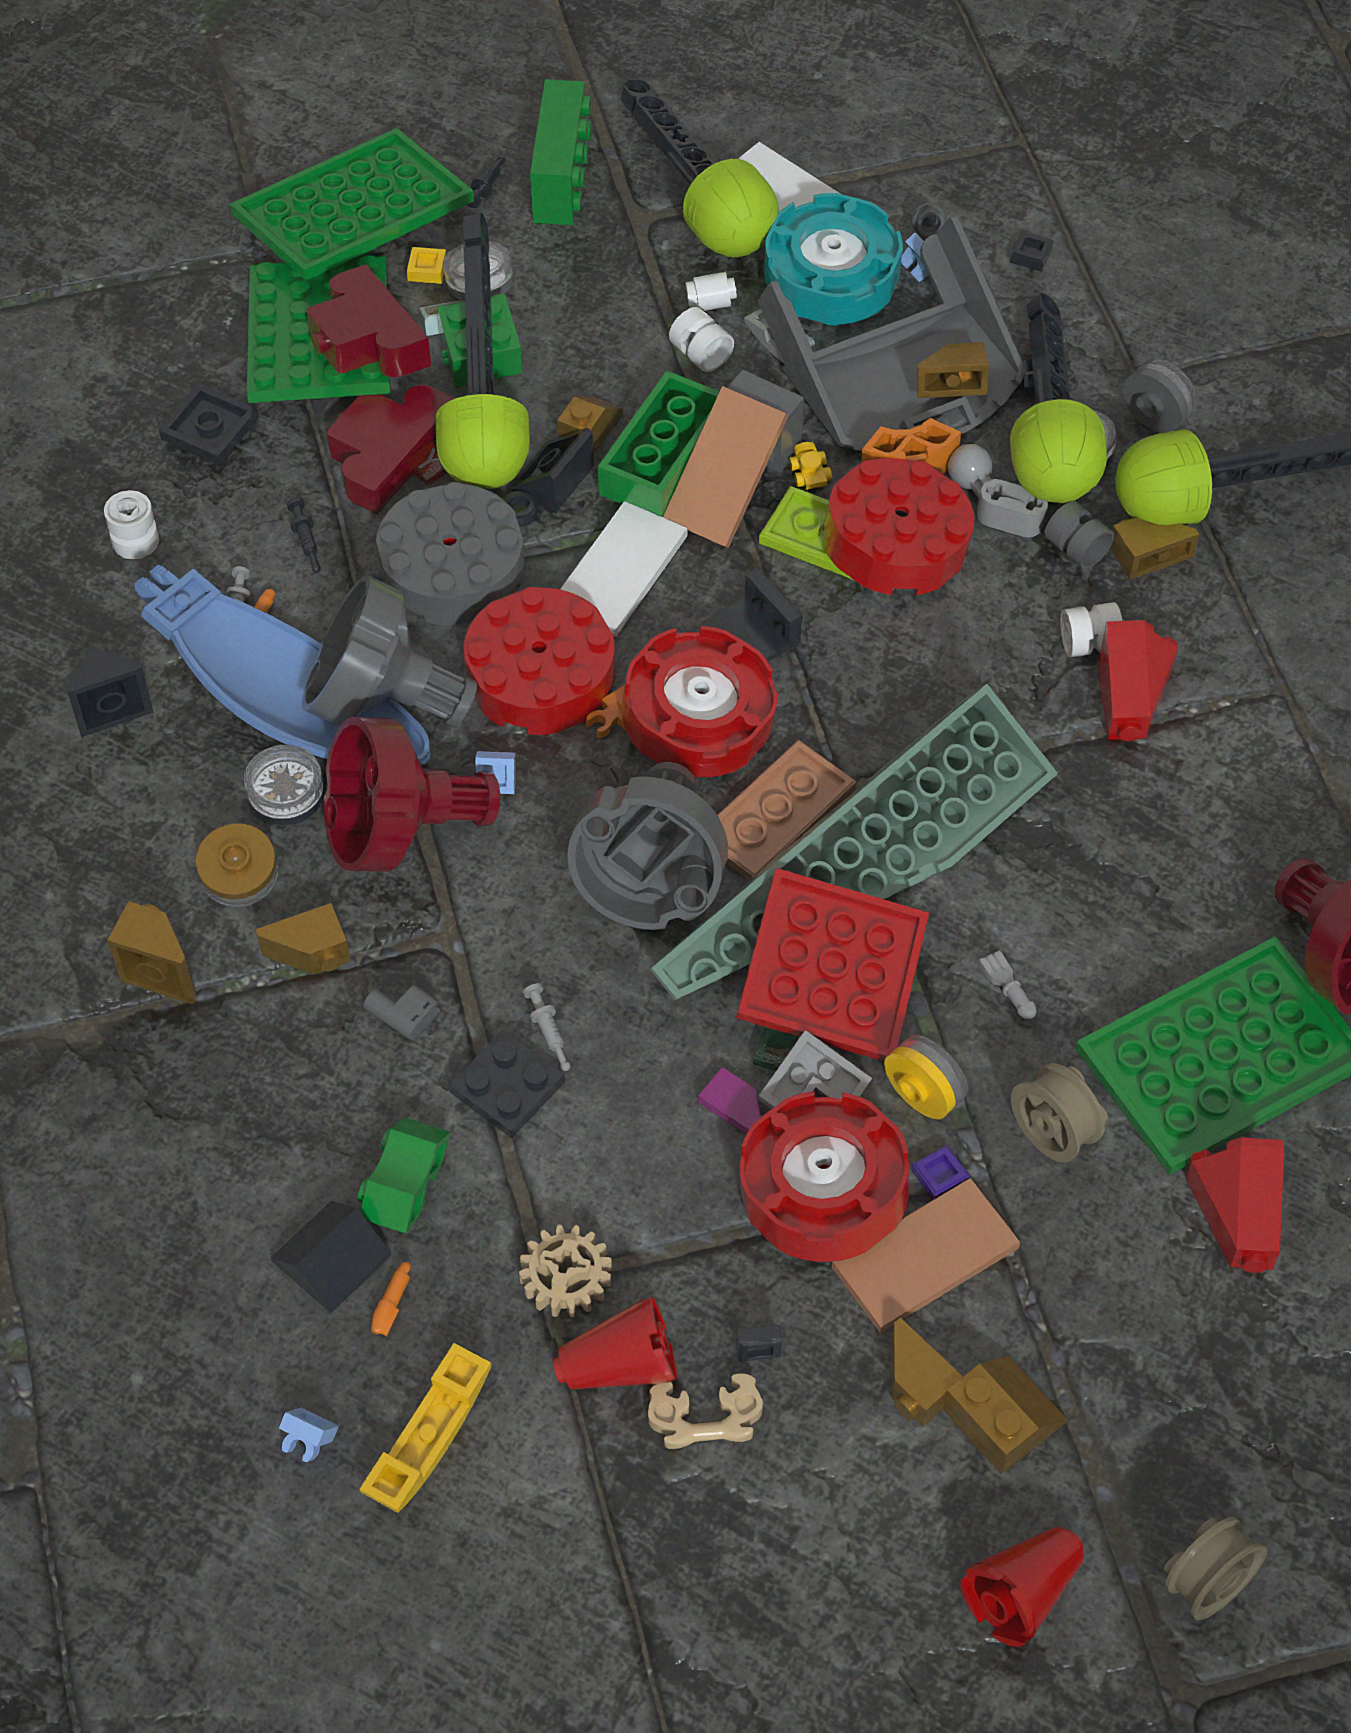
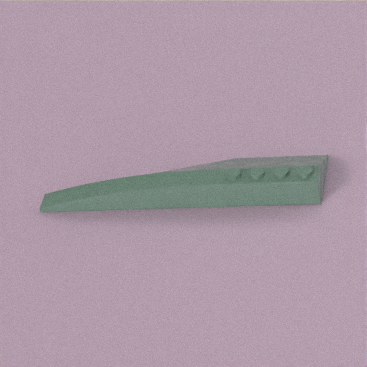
M985 684L968 694L818 821L655 963L650 970L674 1000L750 964L772 876L776 868L877 898H888L952 867L1058 773L989 685Z

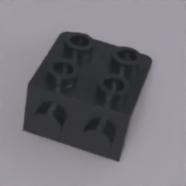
M756 568L745 574V598L701 622L700 626L714 627L730 632L759 650L769 662L801 643L803 616L799 607L794 602H789L780 593L776 582L772 578H767Z

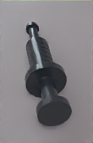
M499 156L495 165H489L481 177H476L472 181L471 189L474 194V202L467 206L477 208L481 204V198H486L492 193V184L500 174V166L506 161L504 156Z
M299 497L293 498L286 504L288 510L294 512L295 519L290 523L291 530L298 534L303 553L310 558L312 571L319 573L321 567L318 565L315 556L318 549L311 530L314 526V521L312 517L304 516L303 514L304 500Z

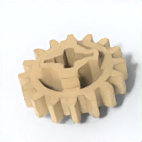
M557 1225L556 1235L550 1236L548 1232L542 1230L540 1232L541 1243L538 1244L530 1240L527 1243L530 1255L526 1254L520 1257L521 1268H523V1270L519 1271L520 1282L526 1285L524 1287L526 1298L536 1297V1309L539 1311L550 1305L552 1316L554 1317L558 1316L561 1308L567 1309L570 1318L575 1317V1307L582 1306L585 1311H591L590 1299L594 1298L602 1302L604 1299V1289L602 1287L611 1286V1274L608 1272L612 1271L611 1258L605 1257L607 1255L605 1243L595 1245V1233L592 1231L585 1237H581L579 1226L577 1225L573 1227L570 1234L564 1233L562 1225ZM580 1252L585 1254L590 1260L583 1259ZM542 1282L549 1283L552 1287L551 1290L545 1287Z

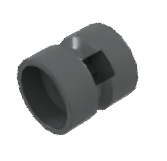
M1070 501L1059 508L1051 517L1045 529V537L1061 551L1067 549V555L1083 569H1088L1098 563L1108 552L1114 540V532L1100 520L1092 519V514L1078 502Z

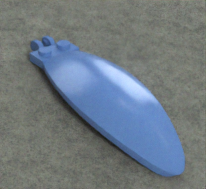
M158 565L149 571L150 578L154 583H151L150 580L144 577L134 583L135 591L148 604L143 608L141 617L168 640L172 639L188 667L217 700L243 721L262 733L298 750L328 759L331 744L339 726L302 709V697L306 681L320 651L321 643L261 610L221 594V591L194 568L181 579H178L169 570L167 571L166 568ZM387 698L358 716L392 718L399 721L406 730L421 765L430 759L431 752L427 733L419 722L396 700Z

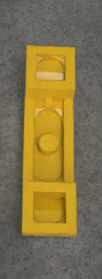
M453 1343L431 1378L432 1387L389 1454L382 1453L362 1484L360 1492L399 1513L421 1488L452 1443L487 1378L492 1366L491 1362Z

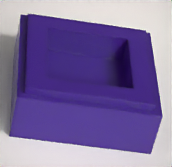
M947 1144L914 1162L911 1167L912 1173L932 1200L970 1179L969 1174Z

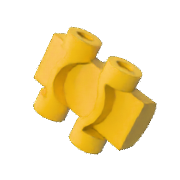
M813 442L800 443L794 447L795 456L789 457V466L791 471L800 470V472L794 473L796 487L805 485L807 490L827 486V482L832 481V473L830 467H822L827 464L825 452H817Z

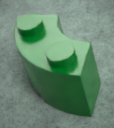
M406 1117L392 1128L389 1127L386 1130L381 1143V1151L383 1152L381 1159L372 1175L364 1179L358 1193V1202L362 1203L360 1212L367 1221L405 1234L410 1230L425 1205L424 1197L428 1181L430 1179L436 1181L448 1145L450 1131Z

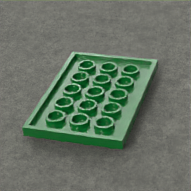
M395 128L231 203L230 206L232 215L307 281L474 202V194L469 186L398 128Z
M367 255L361 258H354L307 281L286 263L264 262L250 265L247 358L248 403L390 393V377L380 372L378 361L345 373H338L322 353L318 354L315 351L310 338L307 309L309 307L331 300L329 283L339 273L366 264L387 288L386 256L375 257Z
M1276 936L1079 1039L1075 1047L1076 1051L1169 1175L1189 1165L1193 1153L1205 1149L1211 1153L1227 1144V1142L1244 1135L1351 1076V1028L1335 1008L1312 989L1305 971Z

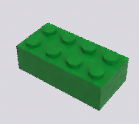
M545 79L530 171L533 223L573 225L575 211L581 212L582 191H578V188H584L585 167H582V164H588L589 145L585 144V141H591L592 121H587L586 116H590L591 96L585 95V81Z
M666 371L598 465L599 495L623 504L624 501L663 517L719 391Z

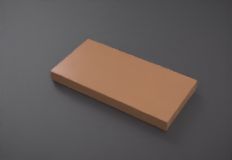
M722 386L663 518L682 525L688 531L729 549L789 415Z
M797 740L717 815L723 824L728 841L726 864L750 881L856 789V781L803 742Z
M970 1178L903 1218L895 1230L864 1254L846 1260L833 1261L832 1269L879 1333H882L892 1327L894 1322L900 1317L905 1319L1019 1249L1020 1241Z

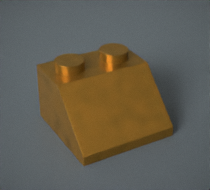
M128 901L107 940L121 982L193 1005L197 997L186 959L166 913L151 904L140 905Z
M1009 1356L978 1364L946 1390L943 1411L1001 1475L1067 1422V1418Z

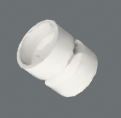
M698 307L689 308L677 317L669 332L671 343L683 354L688 355V358L701 371L707 373L721 367L727 361L734 348L732 336L720 325L715 324L714 320Z
M132 490L122 491L113 495L104 507V515L113 549L118 555L127 559H140L150 555L159 543V535L150 500L146 495Z
M1115 602L1094 605L1091 611H1088L1085 607L1069 608L1061 611V637L1068 657L1090 655L1093 648H1096L1098 652L1101 651L1106 621H1122L1119 607Z

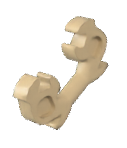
M735 1374L732 1376L731 1386L737 1390L728 1393L725 1387H721L719 1391L721 1411L728 1412L730 1415L722 1421L691 1424L682 1420L683 1417L689 1415V1396L687 1392L682 1391L680 1398L676 1399L669 1396L673 1392L672 1382L659 1383L649 1390L651 1401L648 1410V1422L653 1430L669 1435L664 1437V1446L668 1449H678L694 1442L717 1439L744 1442L753 1437V1428L747 1426L755 1423L761 1417L763 1400L755 1387L756 1379L747 1374Z

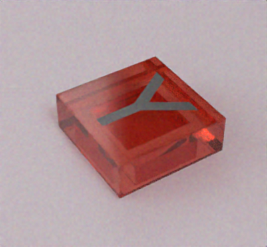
M433 442L415 452L405 461L413 469L414 475L427 486L447 474L439 460L437 447Z

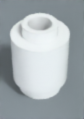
M726 272L693 277V281L685 282L689 308L698 307L706 311L731 306V299L737 298L734 278H727Z

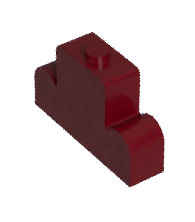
M366 264L335 275L329 283L331 300L307 309L310 338L313 347L318 354L322 353L338 373H345L378 361L380 372L389 377L405 376L431 366L429 337Z
M417 385L406 391L404 405L380 394L360 395L346 410L341 411L335 423L327 430L331 458L342 463V475L347 498L378 515L419 468L418 466L430 456L432 448H437L436 413L441 406L456 398L431 386Z

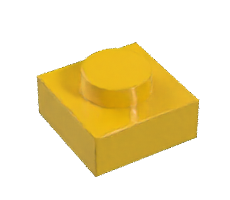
M412 247L407 268L408 281L442 284L447 260L446 249Z

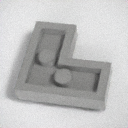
M805 1030L757 1099L773 1109L786 1098L812 1092L813 1090L822 1097L842 1099V1092L860 1097L872 1078Z

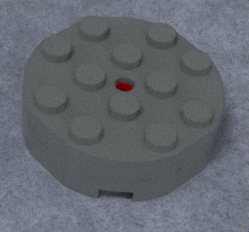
M452 482L442 486L415 490L398 501L387 512L377 532L376 545L384 583L402 591L404 594V608L424 615L426 623L451 626L473 621L478 613L492 601L509 596L515 587H520L525 575L524 543L515 512L502 498L483 488Z

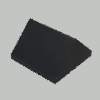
M587 427L547 441L509 489L512 492H528L535 497L537 505L557 513L594 467L592 431Z
M90 647L66 686L81 737L154 713L140 663L95 647Z
M331 1201L271 1257V1261L327 1311L332 1313L391 1256V1252L357 1207Z

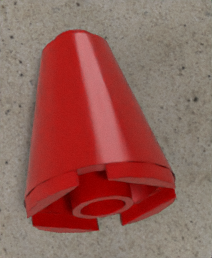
M655 1298L641 1299L558 1348L559 1357L553 1358V1366L559 1383L566 1382L572 1390L659 1384L676 1380L678 1372L672 1344H668L664 1331L667 1327Z
M1053 1527L974 1563L965 1571L967 1575L961 1579L960 1587L964 1601L979 1623L986 1619L995 1628L990 1635L1006 1645L1021 1647L1033 1638L1084 1561L1083 1544L1073 1531L1061 1527Z

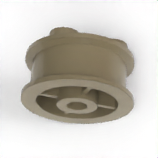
M1056 1063L1046 1064L1037 1072L1036 1080L1019 1083L1011 1093L1012 1110L1021 1130L1041 1153L1052 1160L1062 1163L1070 1162L1077 1157L1082 1144H1093L1100 1140L1104 1134L1105 1123L1108 1121L1107 1112L1098 1103L1095 1095L1085 1083L1081 1072L1073 1066L1066 1068Z

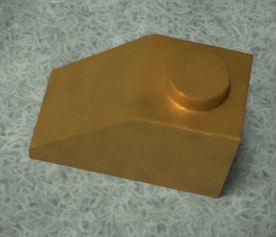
M984 342L947 344L920 362L917 369V398L988 395L989 361Z
M574 396L557 420L558 437L588 427L593 433L594 456L622 416L623 408L593 396Z
M1138 517L1133 519L1127 518L1113 526L1114 540L1110 550L1131 580L1193 558L1199 533L1195 528L1182 524L1158 525Z
M331 903L255 929L262 956L310 974L333 971L342 964L351 961L346 937Z
M900 1317L894 1322L892 1335V1398L894 1399V1405L905 1418L909 1420L914 1418L924 1427L943 1410L946 1390L963 1376Z

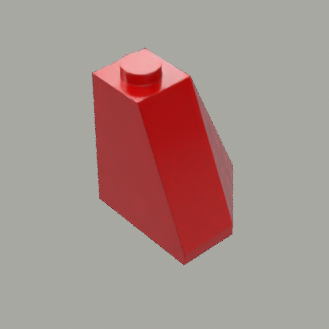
M1145 620L1106 621L1097 668L1108 740L1121 739L1133 741L1136 739H1146L1173 670L1178 649L1177 642L1169 636L1162 638L1156 634L1154 626Z
M1241 1137L1227 1142V1150L1210 1155V1152L1205 1149L1191 1155L1186 1171V1181L1230 1267L1242 1268L1251 1273H1259L1273 1270L1280 1253L1284 1140Z

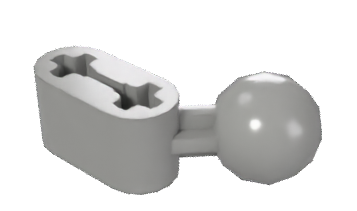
M964 444L952 452L947 464L950 479L957 482L962 488L974 491L979 499L976 516L982 524L1022 537H1034L1041 532L1048 501L1032 496L1020 485L998 479L992 480L990 478L993 468L990 454L983 447L976 444Z

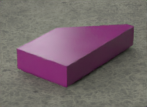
M723 1067L698 1096L699 1104L747 1134L753 1123L761 1118L756 1088Z

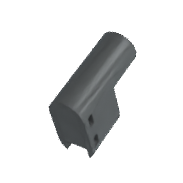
M417 985L411 986L398 1001H395L379 989H374L367 996L363 1006L365 1010L410 1040H415L441 1010L436 1007L439 1001Z

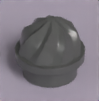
M920 203L913 210L911 224L917 233L931 236L936 234L944 225L945 215L942 208L936 203Z

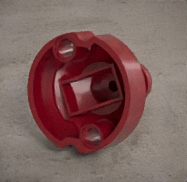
M350 717L340 725L334 736L325 771L328 781L327 791L323 799L324 820L331 852L342 869L346 871H392L402 861L422 824H443L447 820H472L477 826H489L496 820L500 806V787L495 774L479 771L474 776L448 775L444 770L423 769L409 736L399 721L392 718Z
M1301 858L1288 865L1278 877L1275 885V898L1280 905L1290 912H1297L1308 919L1312 931L1305 953L1307 979L1312 989L1320 997L1346 1015L1351 1013V879L1346 883L1335 881L1326 875L1324 868L1311 859Z

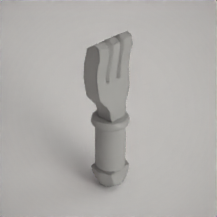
M999 950L979 959V965L986 977L994 985L1003 987V994L1011 1000L1017 1009V1013L1024 1019L1034 1018L1037 1012L1036 1005L1025 994L1020 982L1014 980L1013 969L1002 952Z

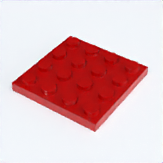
M776 868L772 876L736 1018L799 1037L806 1030L826 1045L885 1062L886 1057L898 1047L929 913Z

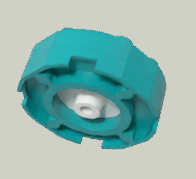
M822 193L813 195V202L795 207L794 202H792L777 214L766 237L764 258L766 285L768 286L769 283L774 281L778 282L783 295L792 303L797 317L818 321L829 326L848 324L866 319L879 312L890 302L899 280L903 252V241L900 231L895 232L888 222L889 215L872 202L839 193Z

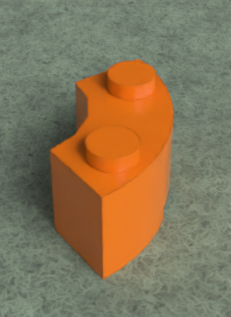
M929 418L920 426L906 430H893L880 426L862 448V462L880 458L925 461L932 468L944 474L948 472V459L952 452L960 446L961 432L932 418Z

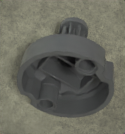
M364 575L355 583L345 597L322 640L320 651L306 681L302 697V709L340 727L346 719L358 717L383 700L391 698L408 707L416 705L443 718V723L455 728L473 707L477 682L467 675L460 677L433 664L432 658L413 650L410 644L403 592L369 575Z
M672 762L658 763L648 770L645 777L630 778L628 785L619 786L616 789L604 786L589 798L579 814L568 846L567 859L570 875L583 898L598 912L615 922L640 929H665L667 922L671 919L681 918L685 921L695 919L711 905L717 895L728 857L726 832L715 811L704 799L696 794L697 783L694 775L686 767Z

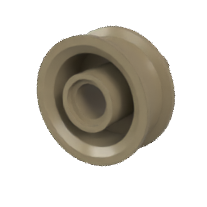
M1214 1517L1207 1520L1195 1534L1197 1539L1187 1550L1176 1553L1164 1567V1571L1168 1574L1165 1588L1172 1594L1180 1593L1192 1605L1191 1615L1196 1620H1203L1212 1616L1232 1601L1253 1579L1267 1556V1547L1263 1543L1253 1544L1240 1531L1241 1521L1236 1517H1228L1220 1522Z

